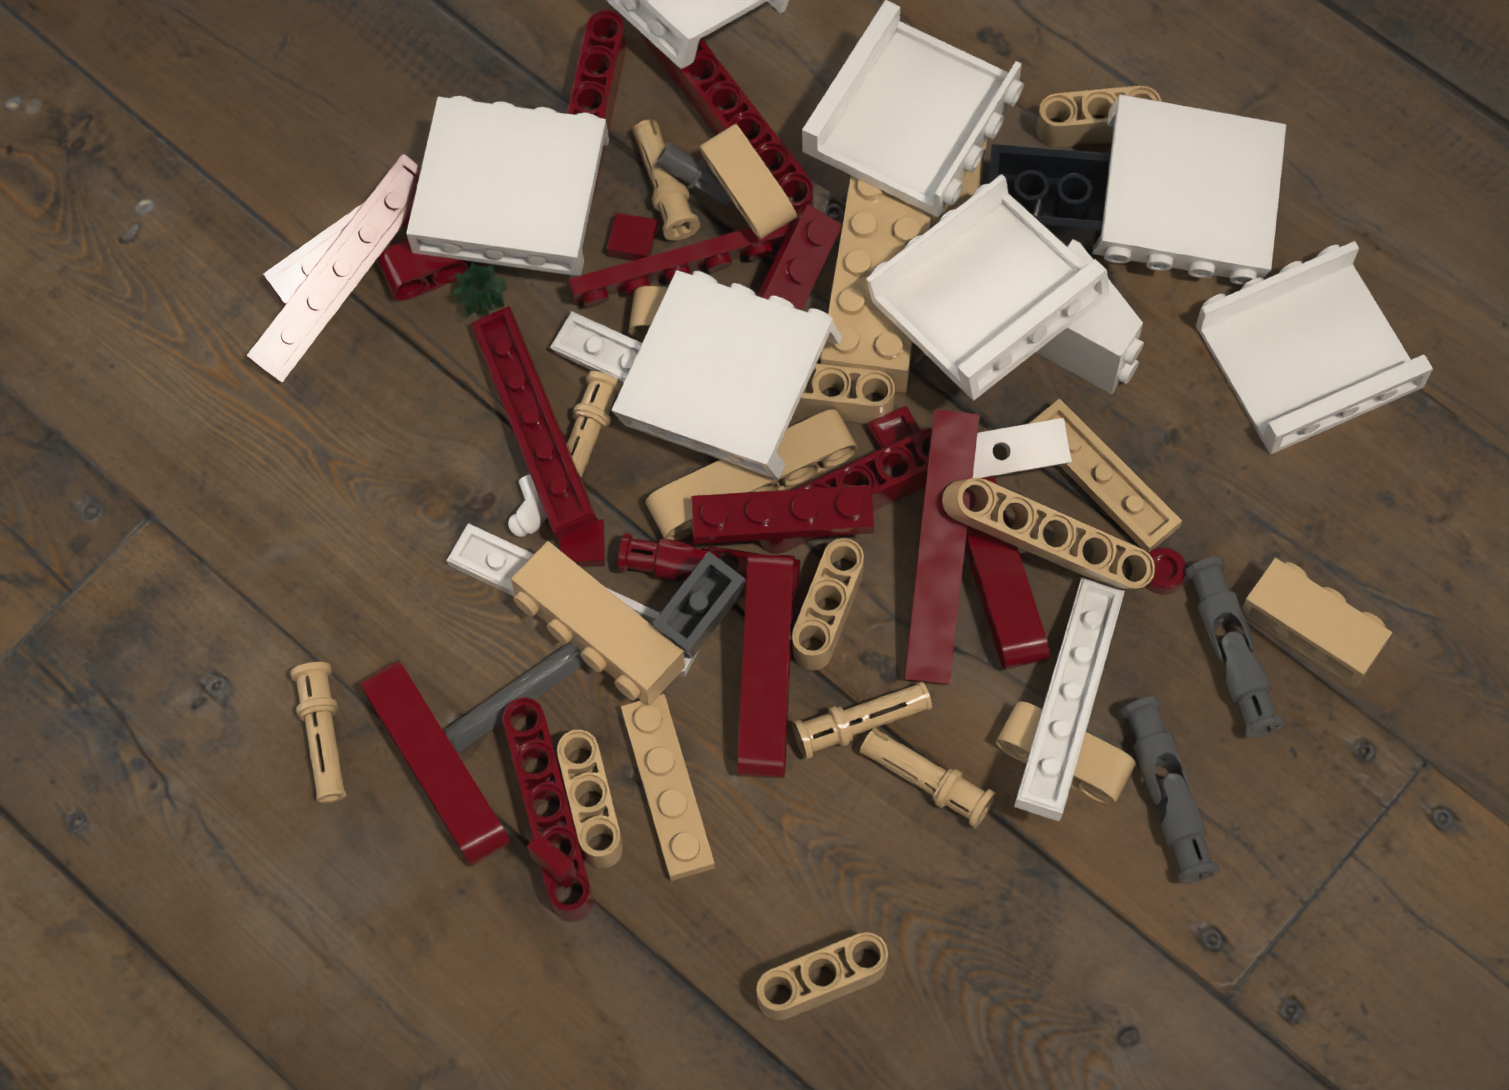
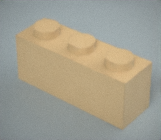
M1276 557L1248 595L1242 607L1247 620L1354 689H1356L1393 633L1385 628L1383 621L1374 614L1360 612L1346 603V599L1338 591L1330 587L1323 588L1308 579L1307 574L1299 566L1290 562L1283 563Z

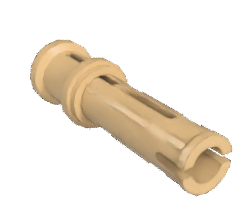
M650 120L641 121L634 126L632 133L653 185L652 204L657 211H660L664 221L662 227L664 237L671 241L686 239L694 235L700 228L699 218L692 214L688 204L689 191L685 185L678 181L675 175L655 165L660 152L665 146L659 125L654 120L652 122Z
M590 371L586 377L588 386L581 404H576L573 409V418L576 422L567 442L581 478L600 431H604L611 423L609 414L616 396L619 395L623 383L617 378L598 371Z
M310 662L294 667L290 674L291 679L297 682L300 704L296 707L297 715L306 724L317 793L316 800L319 803H331L346 797L333 724V716L336 715L338 705L337 701L331 697L328 676L332 673L331 665L326 662Z
M919 682L917 685L845 710L842 707L833 706L828 709L827 714L804 722L800 719L793 720L792 728L800 752L804 759L807 760L812 758L813 752L835 744H839L841 747L849 745L854 735L924 710L932 709V701L924 682ZM901 704V705L898 706V707H895V708H892V709L883 711V712H881V713H878V714L869 716V715L872 714V713H875V712L884 710V709H886V708H889V707H892V706ZM828 730L826 732L813 736L816 733Z
M875 727L869 732L861 746V754L877 761L887 769L933 796L932 800L935 801V805L943 808L947 806L969 819V825L973 828H977L996 797L995 791L989 789L985 792L962 778L963 772L957 769H949L947 771L935 765L927 758L898 743Z

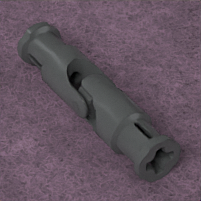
M1221 557L1203 559L1188 567L1184 573L1188 580L1193 581L1200 599L1197 608L1215 655L1221 663H1224V660L1226 661L1227 674L1225 683L1232 702L1238 703L1247 726L1244 728V734L1247 739L1269 735L1284 727V719L1276 714L1269 695L1272 687L1266 671L1252 654L1254 653V641L1237 595L1229 590L1222 571L1225 567L1223 559ZM1224 624H1236L1243 630V633L1229 632L1219 642H1217L1215 637L1216 630ZM1254 703L1258 705L1261 716L1258 715Z
M1153 696L1138 699L1121 708L1120 713L1122 718L1128 719L1136 742L1133 745V750L1151 799L1157 805L1159 825L1166 845L1173 848L1181 871L1178 875L1180 884H1191L1205 880L1219 873L1220 868L1218 863L1212 862L1204 840L1207 831L1200 811L1190 795V786L1173 735L1166 732L1158 710L1162 705L1161 701ZM1155 767L1166 768L1171 774L1157 781Z

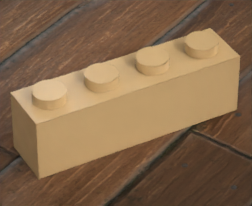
M549 541L511 578L515 596L513 600L516 605L528 616L533 617L537 614L547 622V629L559 642L566 645L570 641L582 651L580 653L582 659L593 670L600 673L604 669L616 679L614 681L616 687L630 700L634 701L638 697L646 705H650L685 668L684 651Z

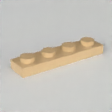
M1060 398L1029 423L1064 418L1072 462L1059 466L1143 550L1150 552L1180 528L1182 520Z
M665 694L659 695L650 705H646L643 701H637L621 706L670 880L674 881L715 869L714 859Z

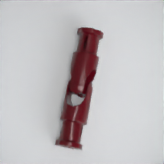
M624 532L619 548L617 568L619 572L626 573L628 569L653 572L656 578L675 581L687 580L709 551L719 559L720 556H724L737 562L739 567L736 572L746 580L748 555L759 553L713 546L702 547L699 550L682 541L663 538L659 542L635 539L631 533ZM795 559L794 599L797 592L801 566V560Z

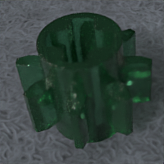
M473 262L464 274L456 273L457 284L460 288L453 290L455 302H464L467 316H470L473 312L487 316L496 306L504 307L505 304L501 292L507 290L504 277L496 278L493 264L486 268L477 266ZM478 289H484L483 291L476 292Z

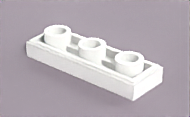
M1064 418L979 432L977 434L973 478H988L1071 463ZM995 445H1002L1006 448L1007 458L1005 460H998L994 457L993 447Z

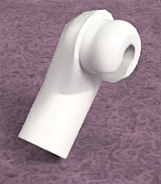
M530 474L519 480L525 501L518 508L516 514L509 518L508 522L511 532L518 537H524L528 533H535L547 519Z

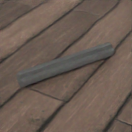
M570 642L446 728L444 733L456 752H461L501 724L505 708L511 701L523 697L535 700L587 664L580 655L582 651Z

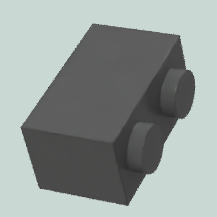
M708 551L653 622V626L693 658L746 590L745 578Z

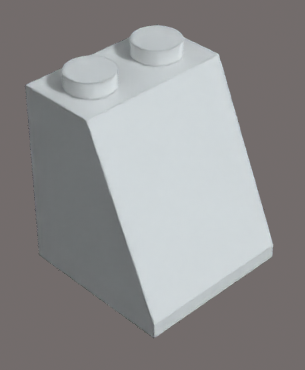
M1072 239L1068 248L1088 265L1093 261L1092 257L1081 243ZM1108 279L1110 294L1041 347L1036 353L1112 394L1120 381L1127 384L1138 367L1139 361L1136 359L1142 350L1144 342L1139 340L1143 322Z

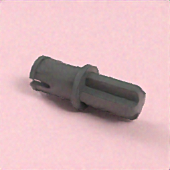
M670 141L664 146L655 165L664 168L685 181L688 189L694 187L722 205L727 206L731 202V198L710 167L706 166L707 162L705 159L698 161L674 146Z

